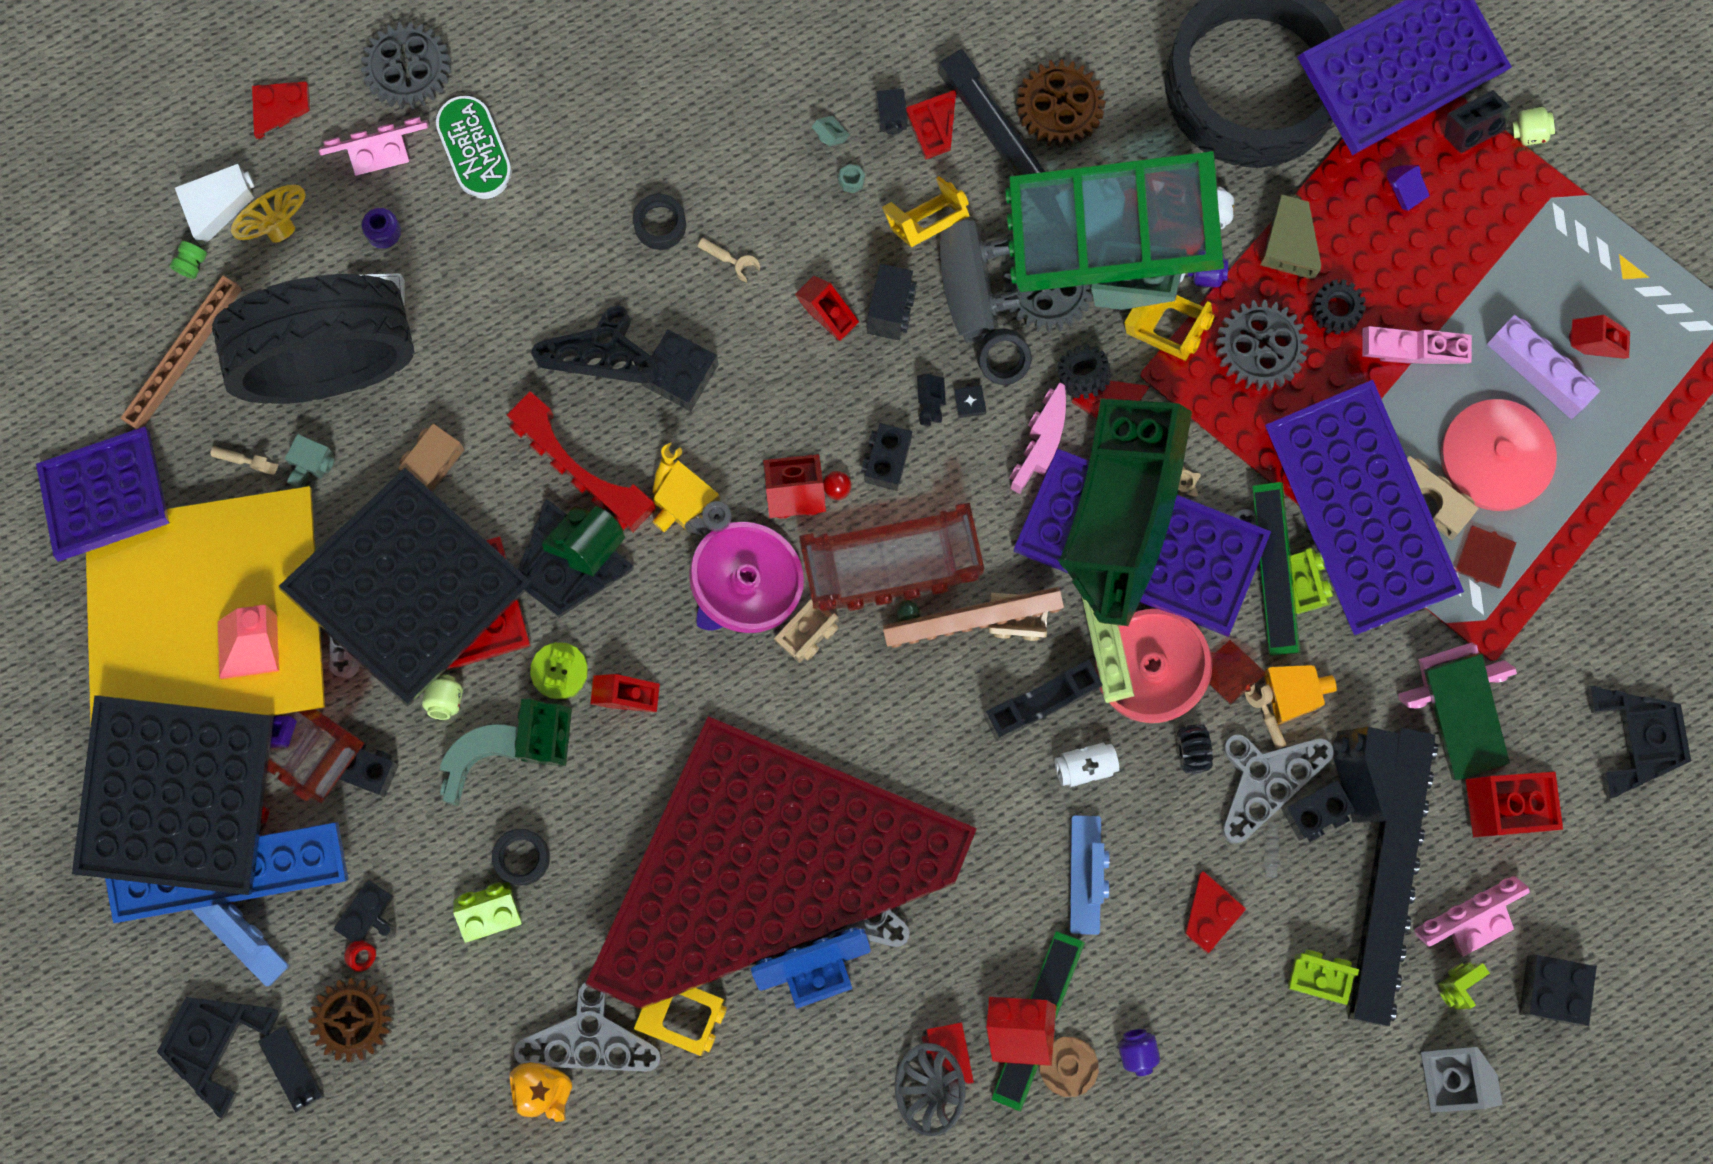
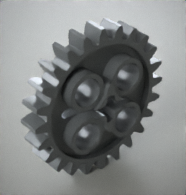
M398 22L397 30H393L390 25H387V34L377 31L380 39L370 38L369 40L373 47H364L368 57L361 58L365 66L361 68L363 76H366L364 81L367 86H370L369 89L372 95L377 94L381 103L387 99L390 107L397 101L400 109H403L406 103H409L411 108L415 109L416 101L425 106V98L427 96L434 101L435 96L433 92H443L440 83H448L449 81L445 74L451 73V68L447 65L451 63L450 56L447 54L449 51L446 44L442 45L441 37H435L433 29H429L425 33L423 24H420L415 29L412 22H409L407 28H403L401 22ZM402 44H405V53L409 60L407 67L411 78L410 87H407V76L404 71L405 61L401 49ZM423 48V51H421L420 53H413L415 49ZM396 52L395 56L391 58H386V55H388L389 53ZM421 73H427L422 79L416 78ZM392 78H400L396 83H389Z
M1046 242L1044 250H1040L1039 246L1034 244L1033 253L1025 248L1026 275L1049 273L1046 270V267L1049 265L1056 266L1059 271L1080 269L1078 264L1079 254L1070 257L1071 248H1067L1064 253L1060 252V244H1057L1054 250H1050L1048 242ZM1009 264V265H1008V269H1007V270H1008L1010 273H1011V267H1012V266H1015L1014 264ZM1005 274L1004 281L1008 284L1003 285V292L1006 293L1016 289L1019 291L1017 284L1012 283L1011 274ZM1092 284L1063 287L1071 289L1074 292L1073 296L1063 295L1060 291L1063 288H1054L1052 291L1050 289L1028 292L1019 291L1020 297L1016 299H1019L1022 307L1009 309V312L1018 311L1017 321L1026 318L1025 327L1027 328L1032 323H1035L1037 332H1039L1042 325L1046 326L1048 333L1051 332L1053 325H1056L1057 329L1062 331L1064 322L1069 327H1072L1074 323L1073 317L1081 320L1083 315L1081 311L1087 312L1089 305L1086 302L1091 301L1093 297L1089 293V291H1092ZM1036 295L1034 299L1027 300V297ZM1041 301L1047 302L1051 308L1041 310L1037 303Z
M1252 300L1249 309L1242 303L1239 307V313L1233 309L1229 314L1231 319L1224 318L1222 322L1224 327H1220L1217 331V334L1221 337L1217 338L1215 345L1222 348L1218 349L1216 356L1224 357L1220 367H1230L1226 373L1227 376L1234 373L1237 375L1235 379L1236 384L1244 379L1246 380L1245 388L1247 389L1251 383H1255L1257 391H1260L1263 384H1266L1268 390H1272L1274 382L1279 387H1282L1285 383L1284 378L1291 381L1294 378L1293 372L1299 373L1302 367L1299 363H1304L1307 358L1301 353H1305L1309 347L1301 343L1308 336L1307 334H1299L1304 325H1295L1293 323L1297 318L1296 314L1291 317L1286 316L1288 312L1287 307L1280 312L1278 311L1277 302L1273 304L1272 308H1268L1266 300H1263L1260 307L1257 306L1255 300ZM1251 323H1260L1263 326L1264 330H1255L1252 327ZM1275 338H1283L1287 346H1279ZM1260 342H1263L1265 344L1263 349L1258 347V344H1260ZM1236 345H1245L1248 353L1239 352ZM1260 360H1268L1271 363L1272 368H1263L1260 364Z

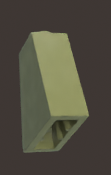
M1281 195L1275 207L1260 265L1313 280L1316 278L1321 269V261L1308 201L1302 200L1297 195Z

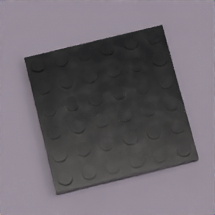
M404 468L279 585V590L408 707L531 586V581L412 473Z
M94 695L72 874L234 894H252L274 715Z

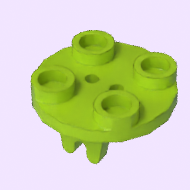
M555 642L544 646L536 653L531 663L530 676L533 685L542 695L551 699L563 700L574 697L583 688L588 677V665L584 655L577 647L568 643ZM553 667L556 668V671H555V672H552V671H551V669H552ZM563 670H567V674L563 675Z

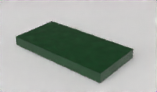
M1471 654L1424 669L1452 779L1457 781L1510 764L1482 654Z

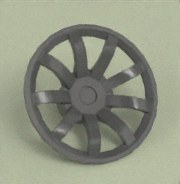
M924 1043L915 1046L903 1057L896 1074L895 1097L901 1116L914 1131L926 1136L941 1135L949 1131L956 1124L964 1107L966 1089L964 1075L958 1061L949 1050L941 1045ZM926 1051L938 1052L934 1060V1068L927 1060ZM918 1055L919 1063L926 1074L917 1071L910 1065L911 1060ZM945 1057L954 1068V1071L950 1073L942 1071V1063ZM905 1072L917 1081L922 1082V1086L903 1087ZM923 1094L921 1099L907 1109L903 1095ZM929 1105L924 1113L922 1125L918 1124L913 1119L914 1115L920 1109ZM945 1105H957L954 1114L949 1120L945 1114ZM937 1110V1116L942 1126L931 1128V1119Z

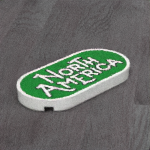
M459 96L450 99L440 108L436 118V127L457 181L463 191L469 195L471 194L481 199L493 198L501 194L507 187L512 169L489 110L484 103L474 97Z

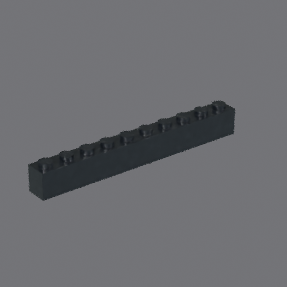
M1405 728L1394 731L1399 733L1390 819L1379 824L1356 966L1359 972L1358 976L1354 978L1348 1016L1350 1020L1383 1027H1390V1022H1394L1397 1014V1005L1393 1003L1395 992H1399L1402 982V976L1398 972L1400 962L1403 963L1406 956V945H1403L1404 934L1409 932L1411 925V916H1408V908L1415 898L1416 889L1412 886L1413 877L1418 874L1420 867V858L1417 857L1418 846H1422L1425 836V830L1421 829L1422 819L1427 816L1429 810V800H1426L1427 789L1431 788L1434 773L1430 771L1431 762L1436 759L1438 753V744L1435 743L1436 735Z

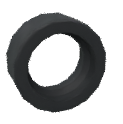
M660 193L649 195L642 199L634 209L632 219L635 233L641 243L647 247L656 250L669 249L678 244L685 235L687 225L684 209L678 200L670 195ZM663 207L673 212L676 218L673 231L663 236H654L646 231L643 224L644 217L653 208Z
M1006 328L996 329L986 334L979 342L976 351L977 364L984 376L991 382L1000 385L1014 384L1022 379L1029 371L1032 362L1031 349L1023 336L1015 330ZM1001 341L1012 342L1020 350L1018 364L1007 372L995 371L988 363L987 356L989 350L993 345Z
M513 829L504 833L496 841L492 850V864L495 872L503 880L514 885L527 886L537 882L545 874L550 862V852L546 842L538 834L528 829ZM517 840L531 842L538 852V862L535 868L523 875L510 872L504 863L506 848Z

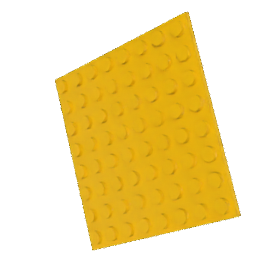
M310 486L167 509L169 524L86 552L90 727L94 695L266 715H279L325 707L320 626L279 590V585L315 552L312 488ZM267 605L277 615L279 671L226 679L219 678L218 621L238 608Z

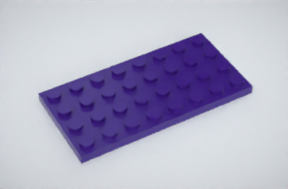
M1404 0L1303 52L1297 57L1352 155L1512 68L1475 0Z
M1373 380L1265 425L1316 547L1323 557L1325 568L1354 636L1464 592Z
M1060 449L1056 450L1014 547L1015 553L1068 573L1057 559H1060L1078 509L1089 466L1088 460ZM1177 495L1159 558L1140 602L1187 618L1194 624L1229 637L1271 531Z

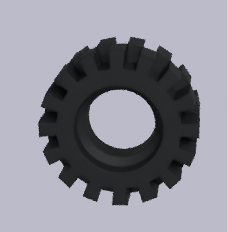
M1337 279L1332 280L1330 284L1327 282L1319 289L1312 301L1311 313H1314L1312 317L1314 322L1318 320L1319 324L1317 326L1320 329L1323 326L1326 327L1325 332L1329 334L1332 330L1335 331V334H1340L1341 331L1344 333L1349 332L1351 328L1353 329L1358 324L1366 309V306L1363 305L1366 301L1365 296L1360 297L1361 289L1354 290L1355 284L1352 282L1349 286L1346 285L1347 280L1342 279L1340 283L1337 282ZM1333 298L1343 299L1348 305V313L1344 316L1333 315L1328 309L1329 300Z
M1084 345V350H1080V346L1075 347V352L1068 350L1066 352L1067 357L1061 356V362H1058V373L1060 382L1065 385L1068 395L1071 396L1074 393L1075 398H1080V395L1083 394L1084 399L1089 398L1088 394L1092 393L1095 397L1098 395V389L1103 392L1106 389L1105 385L1109 386L1111 373L1108 358L1102 350L1099 352L1098 347L1094 346L1090 350L1089 345ZM1081 369H1094V371L1087 375H1075Z

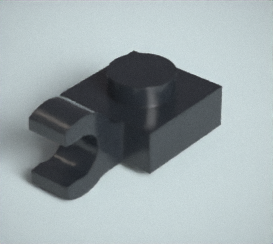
M930 374L918 375V403L924 404V408L919 416L920 424L929 427L931 422L942 423L940 407L946 405L945 380L942 377Z

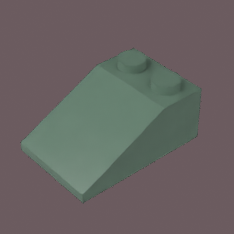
M1103 241L1097 267L1142 262L1141 245ZM1150 246L1151 261L1186 257L1187 251L1182 249ZM1182 274L1092 284L1091 290L1095 307L1123 310L1175 301Z

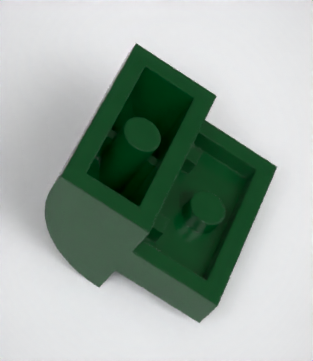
M574 506L542 542V546L545 552L567 559L570 568L594 576L622 543L625 535L619 523L605 510L595 506L591 511Z
M521 699L518 711L519 723L515 740V757L528 763L566 766L572 708L559 704H546L533 699Z

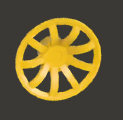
M286 185L276 188L254 200L234 220L231 226V233L234 238L250 240L267 234L273 243L288 238L295 231V225L290 218L298 211L305 200L306 194L304 189L299 185ZM285 192H289V193L286 194V196H285V198H284V200H283V202H282L283 194H284ZM299 194V199L291 200L293 196ZM275 196L274 211L272 210L271 206L267 201V199ZM261 204L267 215L265 216L252 209ZM295 206V207L288 213L289 207ZM246 216H249V217H252V218H254V219H256V220H243V219H244ZM246 226V227L242 230V232L239 233V230H240L242 227ZM258 229V233L248 235L251 230Z

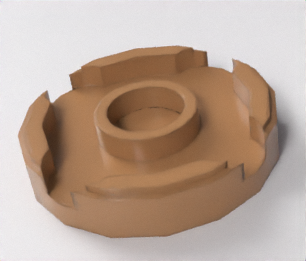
M1061 1037L1053 1042L1052 1066L1039 1065V1073L1043 1083L1053 1093L1063 1097H1076L1086 1093L1095 1084L1099 1073V1065L1094 1050L1085 1041L1076 1037Z

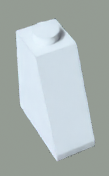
M238 164L175 187L191 233L200 246L211 240L254 198L251 188L255 187L250 173H244Z

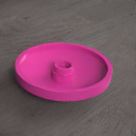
M734 522L730 523L723 531H711L698 545L689 568L690 587L697 604L717 624L737 632L758 633L780 625L794 611L803 592V569L793 547L774 530L756 523Z

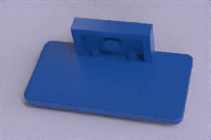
M850 928L843 931L841 936L832 939L822 938L812 944L813 946L804 949L793 948L786 951L784 956L776 959L765 958L758 961L756 966L750 969L758 989L762 991L788 982L796 1009L853 989L844 962L868 954L871 951L865 929Z

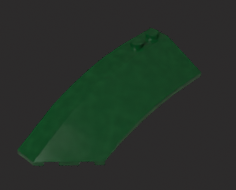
M1100 399L1092 452L1083 491L1060 559H1057L1072 578L1073 584L1083 599L1088 602L1094 611L1093 614L1099 623L1128 627L1154 572L1178 493L1192 411L1179 403Z

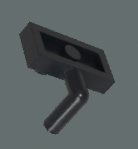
M368 880L334 927V930L352 943L364 940L372 927L376 928L382 936L393 937L396 934V928L380 916L394 896L371 880Z

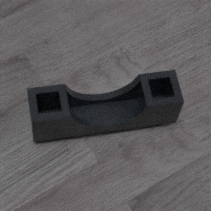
M1087 660L1063 672L1046 684L987 710L984 718L998 742L1099 691L1103 684L1090 660Z

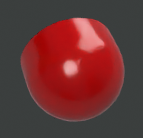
M842 471L829 473L823 483L825 494L833 500L846 498L852 488L849 476Z
M363 940L350 943L344 953L346 964L357 972L365 971L371 967L376 957L375 948ZM362 950H367V961L356 963V955Z

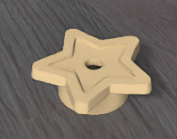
M1183 467L1177 495L1182 497L1187 494L1197 497L1198 492L1195 485L1201 474L1192 473ZM1181 481H1185L1186 485H1181Z

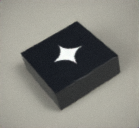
M982 385L954 389L958 419L986 415Z

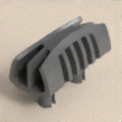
M970 220L957 222L941 231L940 235L941 269L945 295L955 327L959 335H963L966 343L981 341L986 334L999 329L996 316L998 312L1022 307L1019 299H1016L1020 297L1018 289L999 295H993L987 262L991 258L1010 255L1008 236L984 243L980 228L974 221Z

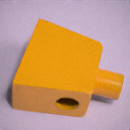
M1314 665L1270 667L1263 672L1266 685L1269 684L1272 689L1273 698L1271 705L1278 725L1321 708L1325 705L1323 694L1337 691L1334 676L1329 675L1318 678Z

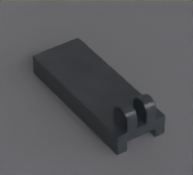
M287 1026L279 1028L258 1041L295 1113L324 1097Z

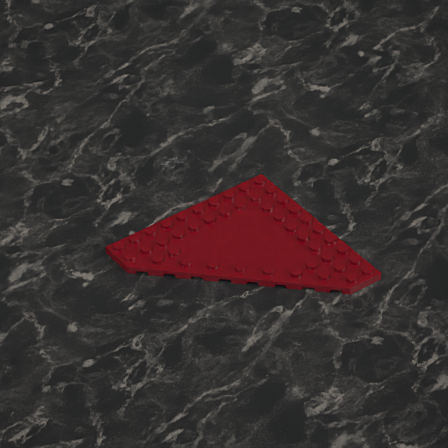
M708 716L585 984L590 988L632 1006L644 1009L756 964L762 959L771 958L955 884L977 828Z

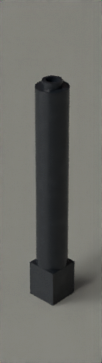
M961 48L940 61L938 74L950 91L955 90L956 98L959 97L1014 176L1046 172L980 80L979 71L964 50ZM1056 186L1025 189L1049 225L1056 224L1060 226L1066 222L1055 198L1061 194Z

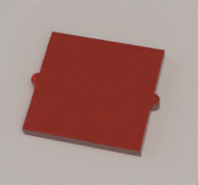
M1472 525L1455 571L1473 578L1475 583L1483 582L1500 589L1517 542L1497 535L1496 531L1491 533Z
M1231 640L1224 644L1217 652L1211 653L1212 675L1209 686L1230 705L1245 692H1250V687L1266 674L1261 667Z

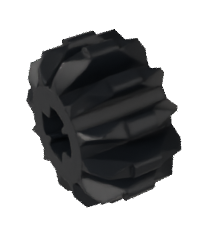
M1192 724L1181 727L1177 732L1176 740L1178 758L1180 759L1182 770L1186 774H1199L1209 771L1213 766V749L1209 731L1205 725Z

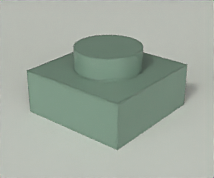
M832 115L817 119L812 126L819 139L829 147L844 143L850 135Z

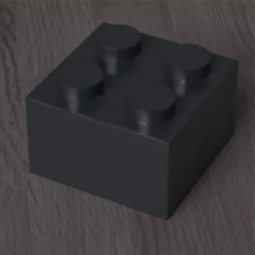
M880 264L868 313L867 334L900 341L901 333H907L910 322V307L914 305L917 281H913V270Z
M667 329L652 355L659 370L658 376L649 383H642V386L691 412L719 365L717 355Z
M1542 955L1527 956L1519 1015L1575 1026H1589L1597 966Z

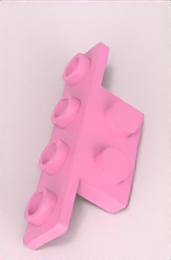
M420 117L405 120L404 126L394 128L393 124H387L378 127V132L367 135L366 130L350 135L351 139L340 141L339 137L323 141L324 146L319 148L320 155H325L347 149L355 176L407 163L410 160L402 135L428 128V120L421 121Z
M1469 643L1418 659L1424 686L1399 693V701L1408 708L1426 706L1427 702L1432 700L1424 669L1478 653L1477 645ZM1506 661L1485 666L1489 683L1503 682L1509 676L1517 674L1516 668Z
M1512 876L1502 880L1494 887L1476 894L1468 901L1450 908L1442 915L1427 920L1423 925L1415 928L1414 932L1427 946H1432L1452 936L1458 953L1464 957L1514 930L1506 905L1530 893V890L1526 884L1517 877Z

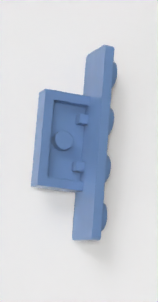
M1073 816L1071 818V934L1098 935L1100 933V905L1104 903V898L1109 897V881L1104 880V868H1109V851H1105L1104 843H1101V817Z
M224 903L191 909L265 986H271L289 967V964L263 939L264 935L254 925L249 924L243 918V913L233 904Z

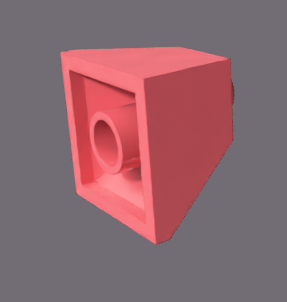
M267 605L238 608L218 621L219 678L226 679L279 671L277 615Z

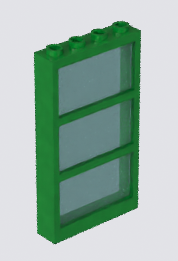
M1213 151L1011 176L1010 187L1005 188L1007 204H1011L1012 213L1007 214L1008 228L1013 230L1014 239L1009 240L1010 256L1015 257V266L1011 267L1012 283L1017 284L1020 292L1224 269Z

